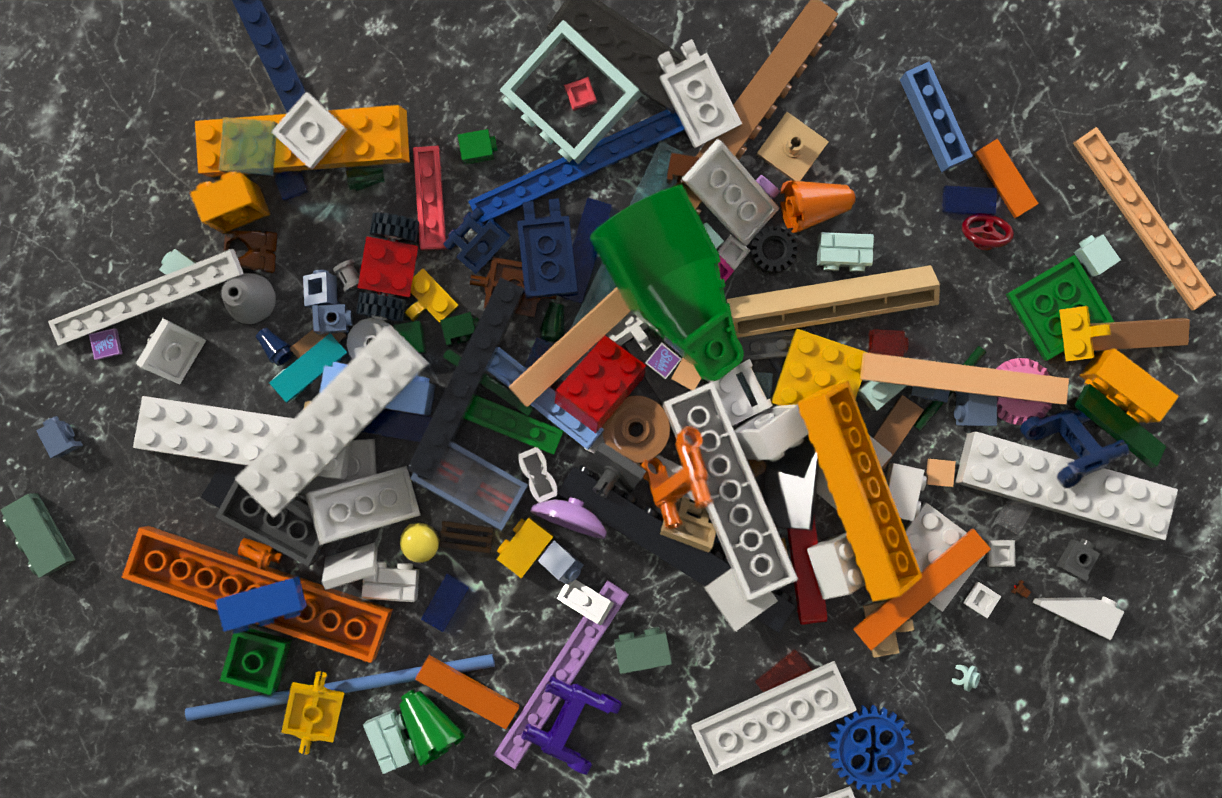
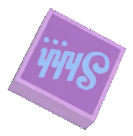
M117 329L89 334L95 360L123 354Z

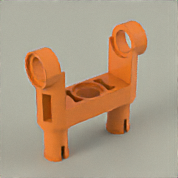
M691 426L685 427L676 437V446L683 465L681 470L669 478L665 465L663 466L662 462L656 457L649 461L645 459L639 465L646 470L643 478L649 483L655 506L661 509L665 528L668 530L682 525L676 503L678 499L689 491H692L696 508L707 507L713 503L706 484L708 480L707 470L699 448L703 442L702 436L696 428ZM684 435H688L692 439L693 445L687 443ZM648 463L656 468V474L649 470Z

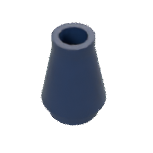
M263 328L257 333L255 338L259 341L271 363L280 366L293 355L290 349L291 346L268 328Z

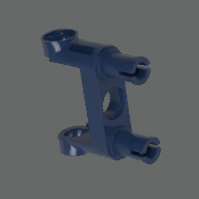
M1067 409L1044 419L1034 416L1024 421L1020 427L1021 433L1027 440L1035 439L1037 441L1059 432L1077 454L1079 459L1067 463L1068 466L1064 467L1057 475V480L1064 488L1074 487L1085 475L1104 469L1109 465L1110 461L1129 454V448L1122 439L1105 447L1099 446L1082 425L1091 421V419L1079 409L1075 411Z

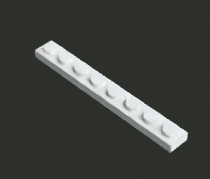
M228 250L50 320L48 323L57 345H62L238 277L244 273L235 250Z

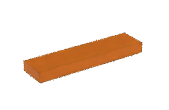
M430 655L415 680L504 729H507L519 709V704Z

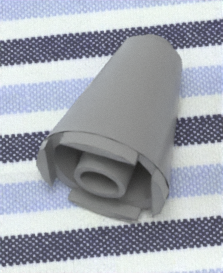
M244 273L232 278L223 285L221 291L228 314L241 323H259L271 315L275 307L276 294L272 285L266 278L256 273Z

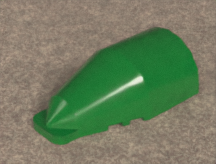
M682 185L661 190L628 206L600 225L591 234L590 240L629 310L688 363L693 364L703 380L717 381L742 362L744 351L736 336L730 304L726 303L723 287H726L725 281L721 279L718 266L720 262L719 253Z

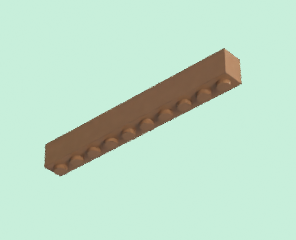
M810 0L733 105L742 124L705 143L696 157L701 158L718 139L724 143L738 161L747 150L744 146L749 138L754 140L762 129L759 125L764 117L768 120L777 109V106L774 105L779 97L784 99L793 87L789 84L794 76L800 78L808 65L805 64L809 56L813 58L823 46L820 43L824 35L829 37L838 24L834 22L838 16L836 11L820 0ZM682 185L699 216L702 212L699 209L702 201L689 186Z

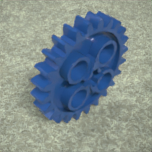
M861 705V713L858 714L854 711L850 718L846 715L843 716L844 724L835 723L839 731L830 732L831 736L836 739V741L828 742L829 747L835 749L828 753L830 758L837 759L832 763L834 769L841 768L837 773L840 778L847 775L845 781L848 785L855 780L857 790L865 784L867 792L871 791L872 785H875L876 789L880 792L883 783L890 789L891 779L898 783L900 782L897 775L899 772L907 775V771L903 768L904 764L912 765L907 755H913L915 752L907 748V746L912 745L914 741L911 738H905L911 731L908 728L901 729L905 722L902 719L895 721L897 715L894 712L887 716V709L885 707H882L878 713L875 705L871 706L870 712L867 711L864 705ZM872 725H874L875 729L873 731L872 743L876 746V749L871 750L872 769L871 771H867V768L869 766L870 754L866 750V748L871 747L870 728ZM859 728L865 729V735L862 739H853L855 730ZM888 730L891 732V737L888 741H879V736L883 731ZM855 755H863L861 764L857 766L851 765V760ZM888 757L889 762L886 767H877L880 758Z

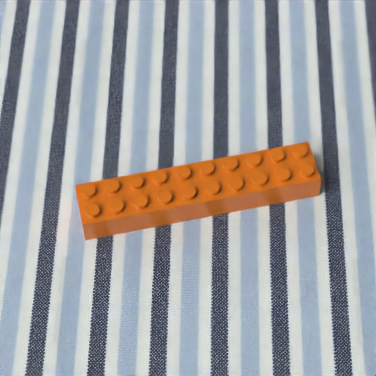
M145 526L138 529L122 578L218 611L215 601L217 599L297 576L271 567L260 569L257 568L258 563L151 526ZM300 578L307 604L306 608L300 610L301 615L285 619L284 615L274 617V623L264 625V627L372 663L377 658L393 609L333 588L327 590L324 588V585Z

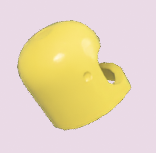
M411 523L404 529L401 535V551L413 562H426L435 556L439 548L440 539L432 526L425 523Z

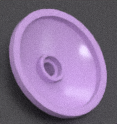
M569 497L568 502L549 500L532 506L531 513L564 528L600 539H605L607 534L605 527L596 515L583 508L584 502Z

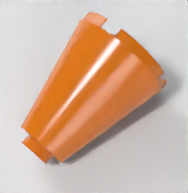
M790 180L783 183L780 194L785 193V201L780 202L782 217L788 229L793 228L792 233L803 231L850 211L852 205L855 204L854 191L848 185Z

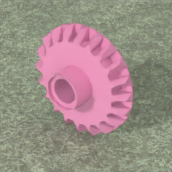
M1027 358L1011 359L996 368L998 370L1050 376L1047 369L1041 366L1039 362ZM997 397V416L1010 424L1022 425L1024 421L1031 417H1045L1046 413L1052 408V403Z

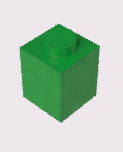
M488 129L457 134L464 165L495 159L493 152L498 151L496 137L490 136Z

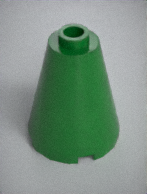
M413 689L401 697L402 702L399 704L420 766L433 762L449 751L448 749L452 747V743L457 746L465 739L464 733L422 691L415 692Z

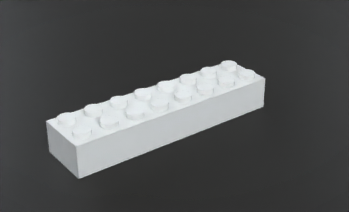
M392 326L385 327L235 480L275 517L429 363Z
M711 382L665 401L663 409L675 437L687 426L696 428L702 436L703 442L699 448L708 474L706 484L713 501L712 504L705 508L744 600H751L798 580L714 383ZM684 435L687 443L693 445L692 439L688 435Z
M142 396L133 448L248 466L294 419ZM352 441L318 476L346 480Z
M976 431L967 434L954 483L1151 540H1166L1178 489L1105 468L1085 475L1074 487L1064 488L1057 480V475L1064 467L1068 466L1067 463L1074 461V459Z

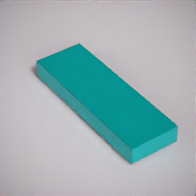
M329 333L270 381L269 384L287 404L323 374L324 366L332 367L333 362H338L347 355V351Z

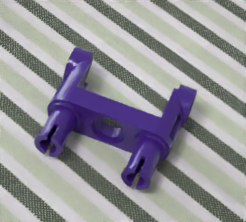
M551 676L548 680L551 683L546 684L545 692L564 699L565 703L551 731L545 732L528 723L525 726L527 731L523 730L521 739L540 746L544 753L566 762L573 770L587 775L592 766L591 762L581 757V753L564 745L585 703L608 714L609 712L618 714L622 703L605 693L600 695L579 684L569 685Z

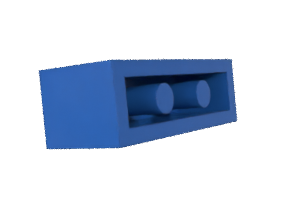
M299 576L215 600L223 631L232 629L233 634L249 630V624L258 622L259 627L274 623V617L284 615L285 619L301 615L300 610L307 607Z

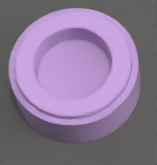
M762 175L757 178L756 182L771 199H774L779 194L778 188Z

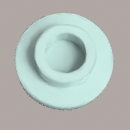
M956 665L955 668L961 670L964 673V677L962 680L952 678V682L956 685H964V690L968 692L972 688H976L980 680V673H977V667L972 665L968 668L964 665Z

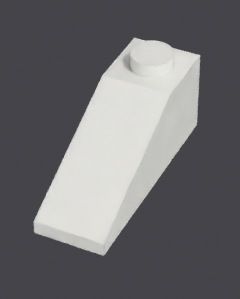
M1104 596L1101 600L1092 597L1034 598L1032 602L1109 640L1112 639L1124 614V611L1116 608L1117 602Z

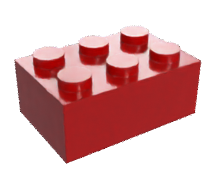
M604 335L556 389L555 404L594 433H597L642 381L646 365Z

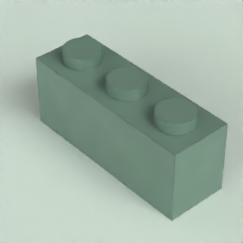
M38 493L27 494L1 509L4 524L13 531L17 547L26 554L30 570L39 578L49 576L75 561L73 554Z

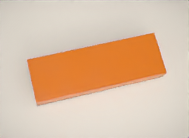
M998 138L974 153L1014 219L1039 204Z

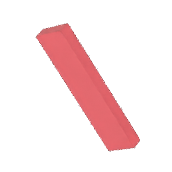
M413 147L420 250L447 249L443 244L446 241L440 147Z

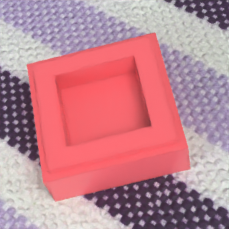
M589 77L564 85L573 111L597 103Z

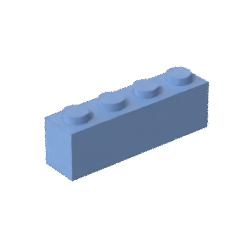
M930 62L906 71L900 78V82L941 172L965 163L972 157V154Z

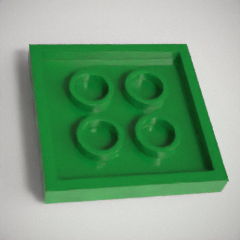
M1076 255L1065 259L1005 294L1044 361L1064 351L1059 310L1088 306L1090 324L1114 322Z

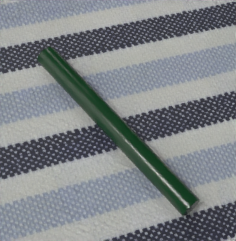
M978 346L963 365L975 366L986 351ZM950 391V392H949L948 398L950 397V395H951L954 391ZM932 401L913 426L921 431L945 402Z

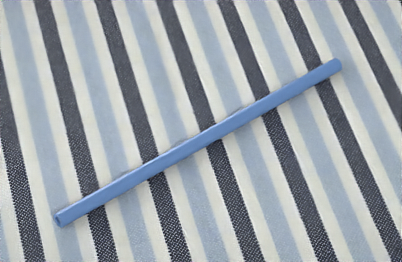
M493 654L443 662L461 673L495 667ZM421 667L325 683L324 687L350 693L417 681L415 678ZM290 690L274 692L272 695L263 694L186 708L185 717L187 721L287 704Z

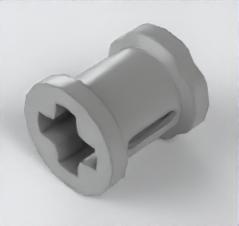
M353 259L340 263L333 268L344 285L343 290L345 293L358 288L359 274L354 266L355 261Z

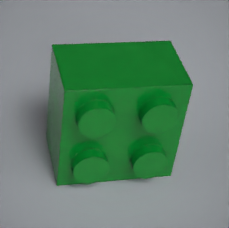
M252 628L233 634L220 681L272 695L278 690L292 640Z

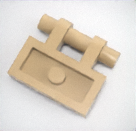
M683 496L676 503L682 525L668 530L665 528V522L663 521L660 534L709 552L713 547L716 531L713 524L708 522V520H711L705 507L696 508L695 503L690 502L689 498ZM690 512L692 514H695L698 516V518L688 515L686 513Z

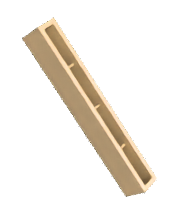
M930 265L727 299V303L730 304L736 336L740 338L939 305L940 283Z

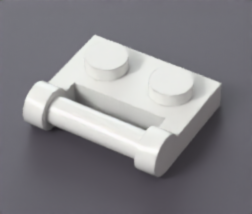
M750 359L739 364L721 379L708 381L709 383H714L732 426L773 406L771 400L766 398L751 368L753 364ZM740 372L743 373L758 403L753 407L736 376Z

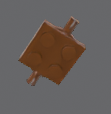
M493 257L491 269L487 277L471 274L470 278L472 280H470V285L485 287L484 309L501 277L524 288V296L515 314L535 318L537 304L541 298L526 299L522 262ZM557 296L542 297V298H548V299L556 300V299H557Z

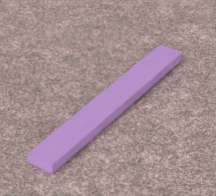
M609 580L605 582L599 594L612 601L614 605L602 625L600 626L583 616L495 751L494 756L513 769H516L532 744L527 740L521 739L523 730L527 731L525 726L529 723L534 727L542 729L561 700L560 697L545 692L546 684L551 683L548 681L550 677L553 676L571 685L629 594Z

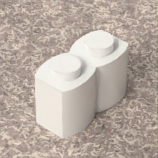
M535 447L519 454V465L524 475L529 478V488L533 497L541 503L557 496V486L553 477L547 472V463L543 453Z

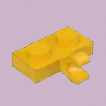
M424 268L413 277L411 294L418 301L405 311L412 321H415L427 309L441 324L440 320L449 317L459 307Z
M1088 306L1059 310L1066 362L1095 358L1092 337L1111 335L1110 324L1091 326Z

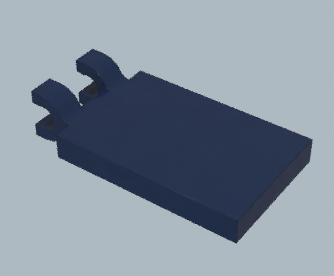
M559 198L549 199L550 216L535 218L533 201L523 202L525 220L517 221L526 299L578 294L569 216L561 217Z

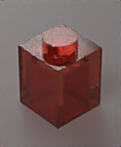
M881 329L869 331L868 353L904 357V353H907L909 342L908 337H905V331Z

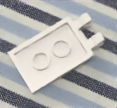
M691 39L680 47L687 60L675 65L669 51L659 55L657 60L666 73L660 76L659 79L694 148H697L740 126L742 122L708 54L705 53L700 56Z

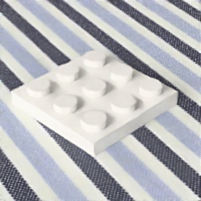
M926 502L921 506L918 517L915 516L914 521H910L905 528L920 571L925 569L966 534L964 530ZM983 557L936 595L929 603L943 612Z

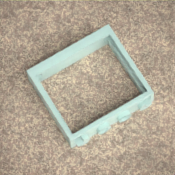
M564 20L500 89L505 95L502 100L513 111L518 107L524 113L521 118L530 127L536 124L542 130L539 135L550 145L555 142L561 148L558 153L568 162L573 159L577 164L587 156L642 96L640 90ZM563 38L570 42L625 93L575 148L570 146L514 93Z

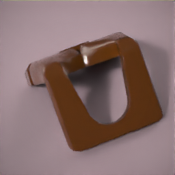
M238 230L225 233L223 252L228 251L230 243L238 238L249 249L243 256L238 257L241 267L255 271L261 270V272L274 273L276 255L273 252L277 249L278 234L268 231L261 233V231Z

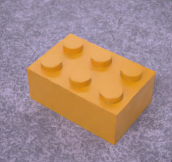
M240 172L226 173L221 177L222 180L214 183L211 181L201 183L196 187L197 190L190 192L201 222L223 234L271 215L260 187Z
M1115 348L1098 351L1094 355L1095 358L1091 359L1079 375V377L1085 380V386L1089 384L1094 386L1115 405L1125 410L1126 414L1137 423L1160 422L1179 397Z

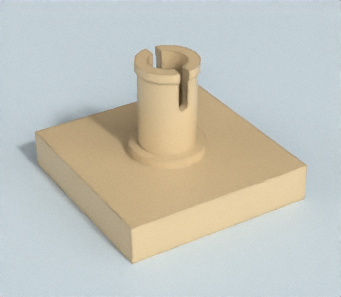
M786 112L756 155L790 180L801 181L829 141Z

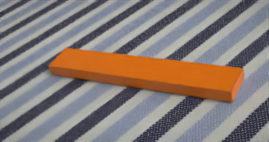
M971 529L921 571L922 578L904 594L889 598L853 630L870 650L874 649L989 552L991 548L975 529Z

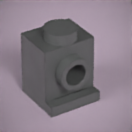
M1082 538L1080 542L1071 539L1056 566L1080 580L1087 581L1088 575L1100 553L1094 550L1096 545ZM1085 554V558L1083 559L1082 563H1080V555Z

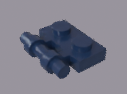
M478 206L472 213L468 212L463 217L464 221L457 229L453 228L450 231L448 239L443 243L449 250H452L455 245L459 246L462 250L457 254L456 258L475 274L510 238V234L492 218L483 225L479 219L485 212ZM472 228L477 234L468 241L464 236Z

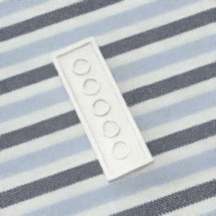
M832 661L692 724V729L713 774H716L857 710L836 663Z

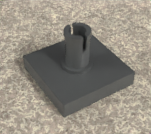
M601 442L587 464L588 467L602 475L593 487V491L598 494L604 486L605 488L600 494V497L603 498L609 496L614 485L619 486L630 494L646 472L645 469Z

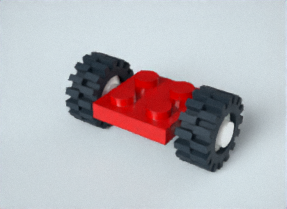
M373 213L369 234L382 239L366 236L357 289L378 292V295L359 293L356 314L381 320L403 322L406 301L390 297L389 294L410 298L418 246L405 243H416L419 228L418 220L389 213Z

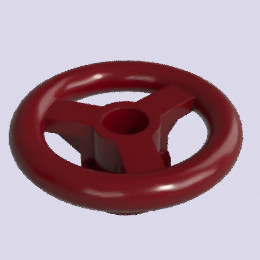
M972 215L962 223V232L965 237L981 250L1003 247L1009 244L1014 237L1012 227L1005 220L993 215ZM985 222V225L981 227L970 228L972 223ZM993 224L1001 227L1005 231L1006 236L997 232Z

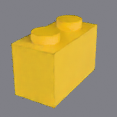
M531 517L526 521L521 518L513 529L516 534L512 540L505 539L497 549V552L500 553L497 560L520 578L524 576L554 537L550 531Z

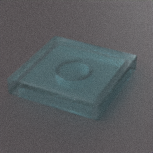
M223 117L219 170L273 176L276 136L272 131L277 126V122Z

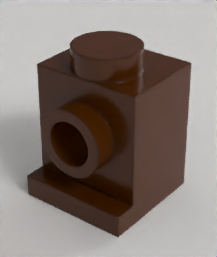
M671 153L666 183L671 184L672 179H675L677 184L688 186L682 178L696 164L700 157Z

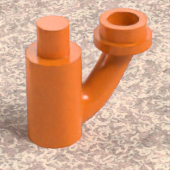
M247 538L242 539L238 548V555L257 562V568L267 569L271 561L280 563L283 556L282 553L274 551L273 547Z

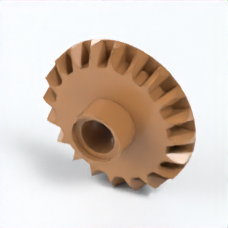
M644 396L627 397L603 425L605 444L632 462L639 464L644 462L645 459L649 461L658 456L666 447L670 437V423L664 409L656 401ZM636 424L643 425L644 429L643 433L638 437L631 435V429Z

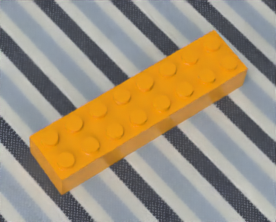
M399 105L328 110L348 130L313 169L301 161L272 133L273 129L287 114L195 121L198 173L208 177H219L233 171L247 175L410 163L407 110Z
M849 381L823 388L797 403L800 415L808 429L809 439L818 455V463L827 479L828 489L837 505V513L846 529L847 539L851 543L856 555V563L865 579L866 589L870 593L872 600L878 601L901 596L922 578V574Z

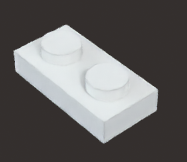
M576 579L573 582H569L568 585L565 584L556 598L600 626L614 605L612 601Z

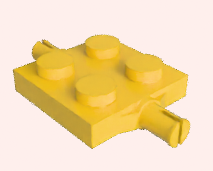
M321 671L316 672L314 685L292 682L281 733L295 735L301 739L299 753L303 754L306 745L304 755L310 753L312 741L321 740L333 743L345 693L324 687L327 674L323 672L321 681H319Z

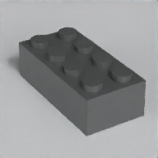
M235 480L215 516L306 566L315 564L325 545H320L308 501L298 496L282 512L273 517Z

